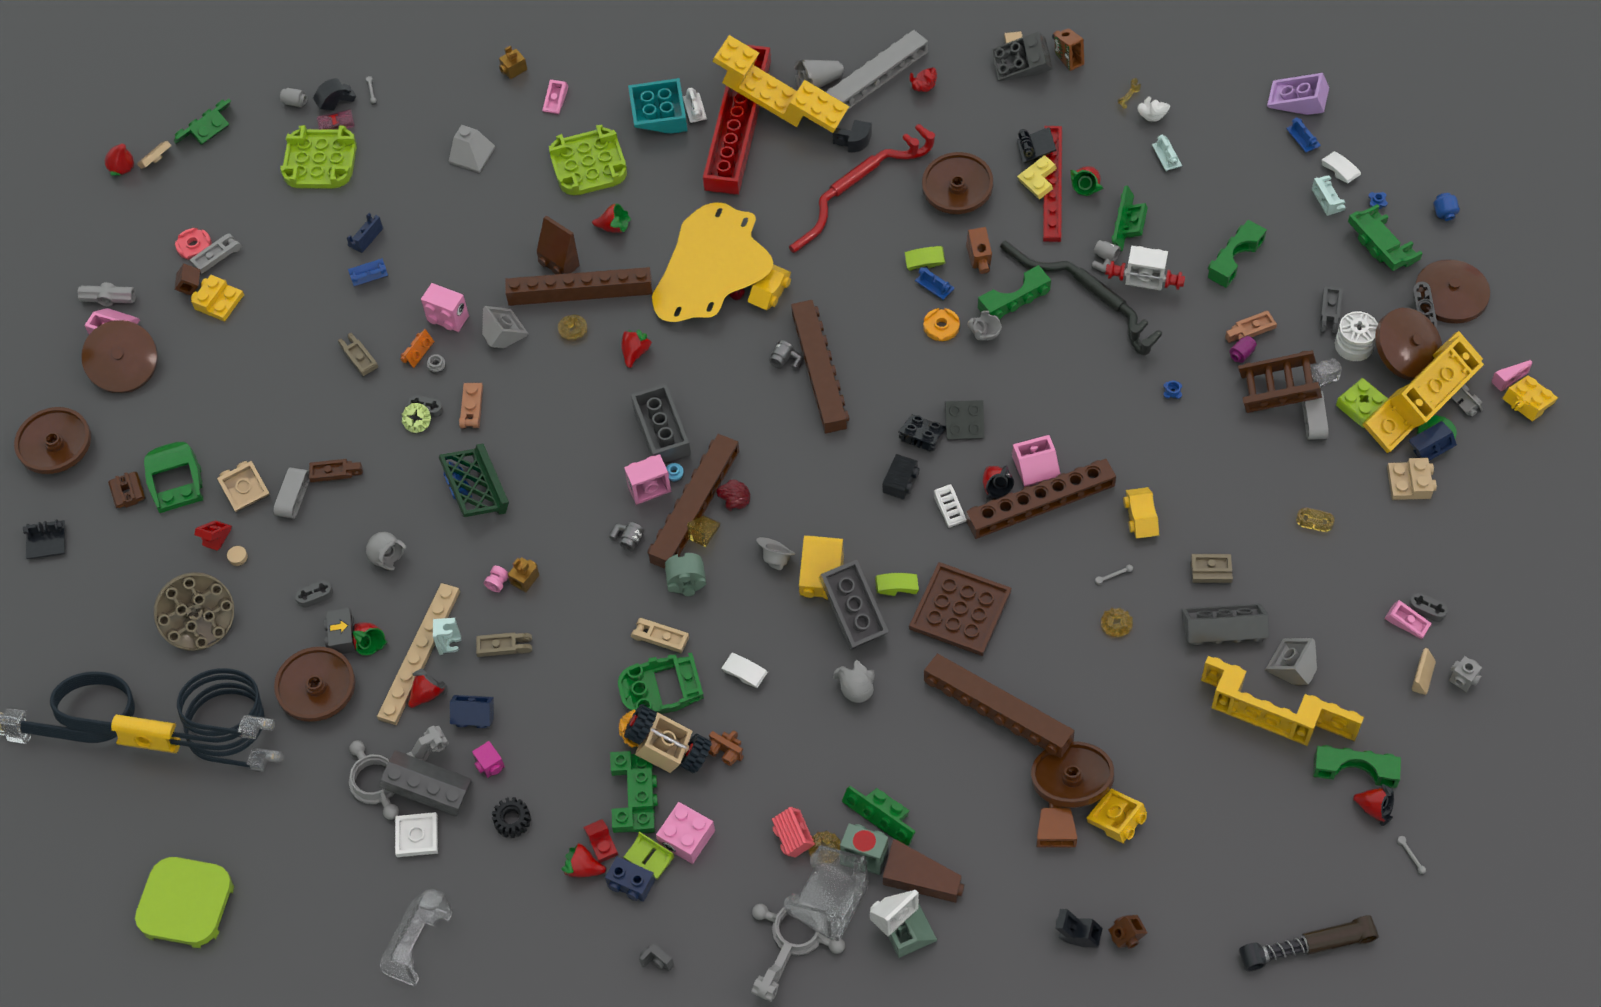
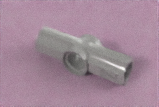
M105 282L100 286H81L78 288V299L80 302H98L103 306H112L113 303H133L136 299L134 287H116L111 283Z

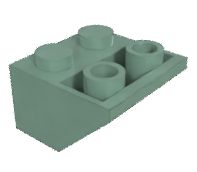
M919 903L918 909L888 936L898 958L937 941Z

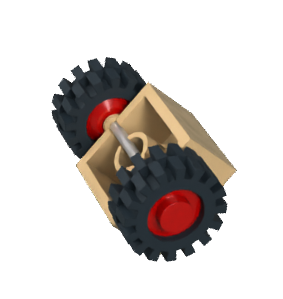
M643 704L639 705L636 712L633 713V717L629 720L624 734L625 738L639 744L635 755L669 773L680 765V767L695 774L702 767V763L705 762V758L708 756V752L711 749L710 746L712 745L710 740L697 733L690 739L692 730Z

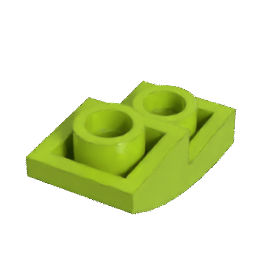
M942 246L926 247L905 252L906 265L909 271L924 266L932 268L946 264Z
M889 573L876 575L875 577L876 591L879 594L895 596L897 592L917 594L919 591L917 574Z

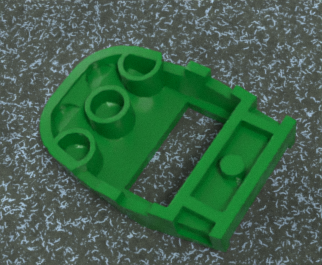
M174 442L151 450L145 456L146 484L159 513L204 500L200 493V488L203 487L201 467L194 451L187 443ZM189 464L193 483L160 493L156 492L153 480L154 474Z
M688 653L689 657L677 658L676 654L660 659L653 657L649 658L648 662L640 665L636 663L623 670L618 679V688L624 706L629 711H632L643 704L660 714L678 711L704 699L693 654ZM675 667L683 698L679 699V702L662 705L654 673Z

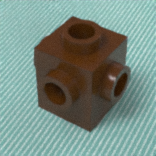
M1138 915L1119 917L1114 921V925L1108 929L1112 936V941L1118 948L1128 947V949L1137 946L1139 940L1148 934Z

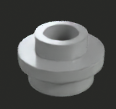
M437 354L430 356L427 361V367L432 372H439L446 365L444 358Z

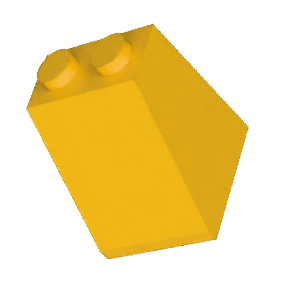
M804 535L799 580L800 595L807 598L823 597L828 599L819 576L843 565V539Z

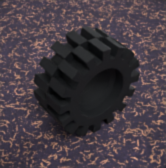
M508 797L505 798L506 802L504 803L502 800L499 801L500 806L495 805V811L492 812V820L499 834L503 833L504 837L510 835L511 838H514V834H517L519 837L521 836L520 832L523 831L525 833L527 831L526 827L530 826V812L526 803H523L521 799L517 801L515 797H512V801H510ZM508 812H517L519 814L518 821L512 824L504 821V816Z

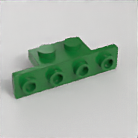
M223 99L215 105V109L212 111L208 109L202 114L203 117L201 119H194L188 124L189 127L184 130L182 128L176 132L175 144L192 133L197 141L203 145L228 127L229 123L220 112L230 106L231 100L227 99L224 101Z
M1124 186L1123 193H1121L1120 207H1118L1114 235H1112V244L1121 248L1120 252L1123 251L1125 238L1142 236L1148 209L1145 203L1132 205L1134 195L1129 186Z
M852 786L847 787L842 803L895 840L907 846L911 844L915 830L902 822L908 816L910 810L878 788L865 796Z

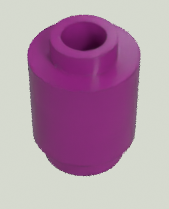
M1250 336L1242 337L1229 350L1231 359L1235 362L1243 363L1255 351L1257 346L1255 340Z

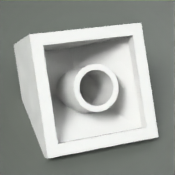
M913 890L885 897L881 902H875L870 908V920L884 934L890 936L918 909L919 893Z

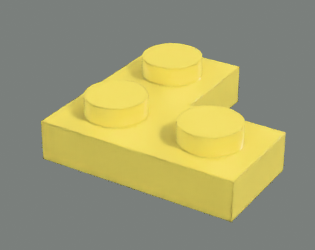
M1044 155L1017 177L1040 200L1053 190L1052 184L1045 177L1057 168Z

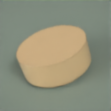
M234 546L229 549L227 558L232 565L240 566L246 562L248 555L243 547Z

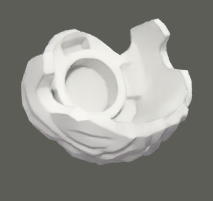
M1149 96L1144 100V103L1138 105L1137 110L1146 120L1156 122L1166 115L1170 105L1158 102L1156 99L1150 103L1151 97Z

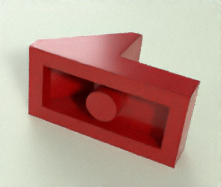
M215 520L195 528L194 535L201 537L203 546L217 551L221 548L232 526Z
M603 819L583 827L599 863L618 855L608 827Z

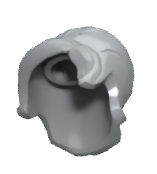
M378 532L369 539L366 545V555L368 560L374 565L387 570H394V562L401 558L406 545L389 532Z
M856 660L854 662L853 669L841 666L835 670L833 679L840 680L841 691L851 702H865L873 694L874 670H867L860 661Z

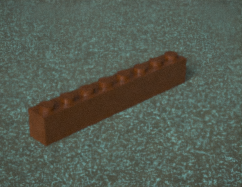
M650 267L505 278V293L509 306L653 294Z
M813 299L791 304L792 317L824 432L826 434L847 429L849 415L848 411L843 409V406H845L844 397L839 395V391H841L840 383L834 377L836 376L835 365L830 363L832 355L831 351L826 349L828 341L826 335H822L824 328L822 320L818 321V317H820L818 306L814 307Z
M718 434L715 440H711L708 452L701 457L698 469L693 471L690 483L685 485L683 495L680 499L676 500L672 514H668L665 526L658 531L655 543L651 544L648 549L650 563L665 569L667 559L677 554L678 557L680 556L714 497L717 488L721 485L739 453L738 441Z
M938 653L924 669V681L929 686L936 687L946 696L959 700L962 705L969 706L980 715L994 720L996 724L1010 729L1015 735L1026 738L1031 744L1040 746L1050 755H1056L1061 758L1074 741L1075 730Z

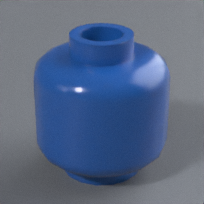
M1451 193L1438 195L1433 203L1436 216L1445 221L1454 219L1455 215L1460 211L1457 198L1451 195Z

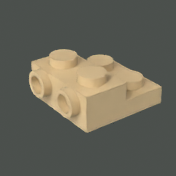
M1409 458L1408 462L1388 463L1387 471L1392 500L1431 499L1437 485L1436 480H1432L1431 475L1434 473L1433 463H1429L1428 458Z
M252 461L241 462L237 465L236 469L232 471L226 470L217 478L235 512L270 495Z

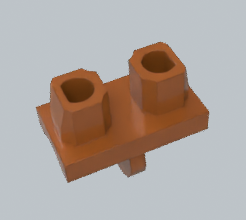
M712 731L709 735L712 745L708 753L715 757L720 750L725 752L722 756V761L728 766H732L737 760L741 762L744 755H742L743 748L739 747L741 741L737 739L738 732L732 731L730 734L723 732L721 736Z

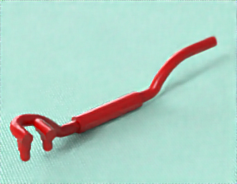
M917 124L915 129L926 140L921 148H919L918 139L904 134L902 138L910 146L907 151L884 149L875 156L871 155L829 187L830 189L823 193L819 199V219L816 225L789 246L790 251L796 253L822 232L828 218L827 202L830 199L841 195L876 169L880 162L886 158L915 159L925 156L934 145L935 133Z

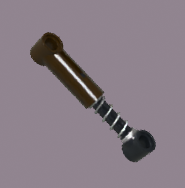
M1366 915L1358 917L1352 922L1303 933L1301 939L1285 940L1281 944L1276 942L1272 946H1261L1259 943H1250L1242 946L1239 949V953L1245 970L1255 971L1263 968L1270 959L1275 958L1277 960L1278 957L1283 956L1286 958L1287 955H1296L1295 953H1305V951L1309 955L1355 943L1366 944L1378 939L1379 935L1372 917Z

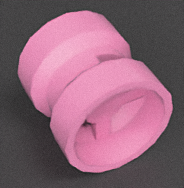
M495 565L490 571L491 575L486 577L483 583L491 591L499 593L503 588V583L508 580V571Z

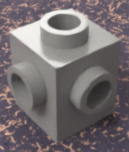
M1464 656L1461 662L1457 660L1452 666L1451 671L1453 673L1449 681L1467 692L1472 685L1476 686L1482 676L1479 674L1482 667L1475 660Z

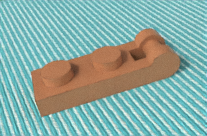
M464 383L461 416L459 419L460 428H466L467 426H473V428L480 427L482 383Z

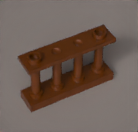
M1313 350L1238 366L1241 378L1247 379L1249 396L1243 397L1246 412L1250 413L1322 398L1319 382H1313L1310 364L1316 363ZM1303 366L1306 384L1294 386L1291 368ZM1284 370L1287 388L1275 390L1273 372ZM1265 374L1268 392L1257 394L1254 376Z

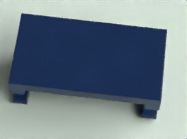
M370 213L366 215L367 221L353 237L351 235L347 237L349 247L361 253L365 251L383 230L381 219L377 215L374 216V219Z
M1443 421L1409 439V443L1414 448L1413 452L1418 458H1428L1429 461L1457 445L1453 432Z

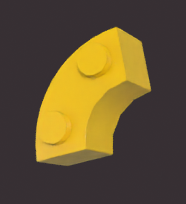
M773 264L771 272L752 286L748 302L765 310L775 307L783 290L790 285L791 272Z
M1149 487L1126 490V497H1123L1124 507L1128 508L1130 533L1134 532L1136 538L1159 536L1158 516L1154 507L1152 491Z

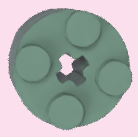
M684 553L683 557H678L677 554L665 562L666 581L669 592L693 596L695 591L700 590L706 585L704 563L701 556L694 553Z

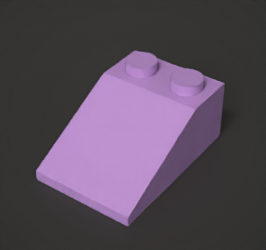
M1318 73L1274 80L1267 104L1268 108L1304 115L1324 113L1329 91L1324 74Z

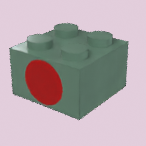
M849 823L840 844L841 863L880 875L888 856V836L881 831H871L860 824L853 825Z

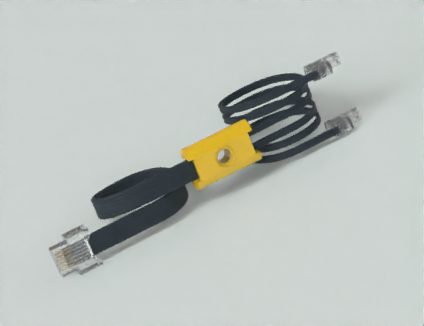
M218 668L204 671L191 678L182 687L177 697V710L184 727V733L174 731L176 723L133 717L135 704L128 684L122 678L106 672H83L70 676L59 683L52 691L50 706L54 717L66 727L29 722L25 718L27 711L6 708L4 713L0 712V735H5L7 741L28 744L31 735L85 743H101L118 736L117 745L177 753L180 746H187L201 759L248 767V770L264 772L268 762L282 763L284 752L253 747L247 762L217 758L234 755L245 750L258 738L262 730L273 731L276 724L275 719L265 718L262 702L255 681L248 674L235 669ZM216 680H234L245 683L251 687L249 688L245 685L237 683H219L212 685L201 691L192 700V702L187 708L185 716L182 714L183 705L188 696L198 687L206 683ZM88 685L113 686L122 690L128 697L123 714H116L112 722L70 716L59 711L58 705L68 693ZM237 694L246 696L255 702L250 713L244 715L241 722L231 728L204 725L192 721L197 710L205 702L219 695ZM189 730H190L191 732L196 733V734H199V735L189 734ZM205 736H224V737H205ZM237 737H241V739L225 745H208L195 743L191 741L197 740L204 742L219 743L230 741Z

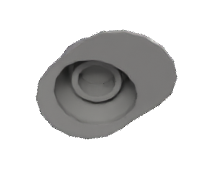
M764 537L756 539V542L763 547L764 561L774 569L782 570L783 566L788 564L791 555L795 554V552L773 539Z

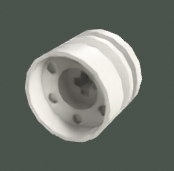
M1357 311L1348 313L1341 319L1335 339V349L1340 356L1350 361H1362L1372 354L1378 325L1375 318L1368 313Z

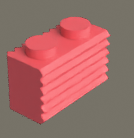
M788 807V809L775 816V818H772V822L774 824L773 832L780 838L782 843L780 845L782 852L787 856L796 858L814 846L815 843L805 824L806 822L802 817L801 811L793 807Z

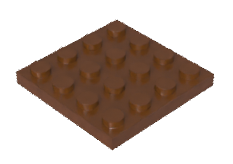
M938 562L911 620L909 630L983 656L1012 588Z

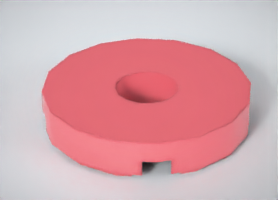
M191 228L179 234L175 247L182 258L190 260L210 246L212 242L205 230ZM194 241L197 242V243H196L195 245H193V246H190V245H189L191 242H194Z

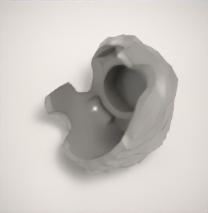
M982 311L980 318H971L967 324L977 340H993L1000 334L1002 328L998 317L990 315L989 311Z

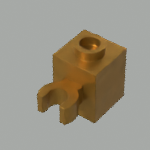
M511 46L505 48L506 54L499 58V69L503 75L506 74L511 80L527 71L525 58L517 49L512 50Z
M522 557L515 560L512 570L508 573L510 584L524 592H527L539 577L537 564L532 560L527 561Z

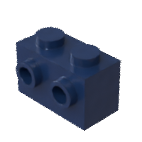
M454 695L450 700V724H454L457 727L472 725L477 728H487L494 720V697Z
M616 856L605 876L609 889L614 892L621 891L634 901L639 899L643 902L656 881L654 872Z

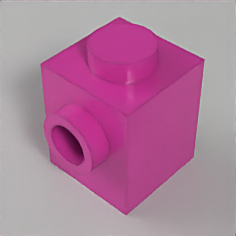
M490 741L472 751L476 761L474 763L480 774L484 772L487 778L497 775L505 767L502 758Z

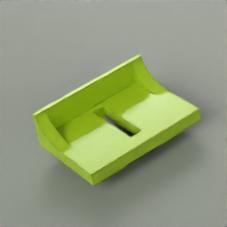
M639 832L634 844L623 858L654 872L655 879L658 880L673 860L674 855L665 847ZM655 849L656 851L644 865L643 862L645 861V859L648 857L651 851Z

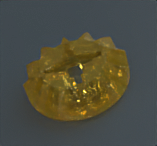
M568 315L560 320L558 332L562 338L565 337L567 340L574 339L576 341L578 337H583V334L587 332V323L579 315ZM575 325L576 329L570 332V328Z
M1112 607L1104 612L1101 618V626L1107 634L1121 637L1131 631L1133 621L1128 611L1122 610L1121 607L1118 609ZM1121 618V622H1120L1121 624L1116 623V624L1112 625L1113 622H1114V619L1117 620V619Z
M827 830L825 832L818 831L812 836L815 845L809 848L808 852L814 860L828 863L839 856L841 843L835 833L832 834ZM821 840L825 844H830L828 845V853L824 848H819L821 847Z

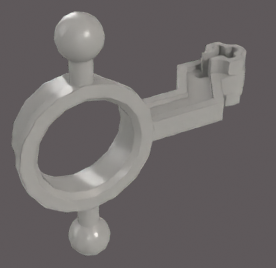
M431 726L423 733L424 736L417 740L412 751L406 754L425 761L431 751L440 752L445 749L449 742L440 726ZM359 740L353 741L349 746V751L352 755L357 756L359 760L355 762L350 772L348 783L351 793L357 800L365 804L382 803L384 807L383 816L388 820L395 819V816L399 814V808L395 804H391L389 800L395 793L385 789L373 793L365 792L356 785L357 776L362 769L373 764L386 767L389 759L374 754L366 756L364 753L365 744Z
M800 902L791 903L783 907L778 914L768 911L767 906L764 904L755 905L752 909L753 917L757 920L767 919L773 922V938L781 951L774 965L768 968L765 976H758L756 978L751 993L772 1002L777 994L779 979L791 954L797 956L808 954L817 949L820 943L829 946L832 953L839 954L845 949L844 940L840 937L829 938L825 936L823 918L816 909L808 904ZM791 912H807L816 921L815 935L806 943H789L780 933L781 921Z

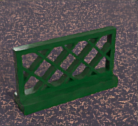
M484 443L476 444L475 449L439 455V460L463 517L496 511L498 515L506 514L509 501ZM466 456H472L474 461L473 463H470L464 460L463 458ZM452 459L457 463L455 466H452L446 460ZM459 464L469 467L468 471L464 472L458 469ZM472 469L480 473L479 478L469 474ZM454 472L463 476L461 481L453 478ZM466 478L475 482L473 487L464 483ZM478 484L486 487L485 493L476 489ZM460 487L470 491L469 494L465 496L459 493ZM474 493L482 498L478 502L471 499L470 496ZM486 499L491 501L493 506H486L482 502ZM468 502L476 506V508L467 510L465 504Z

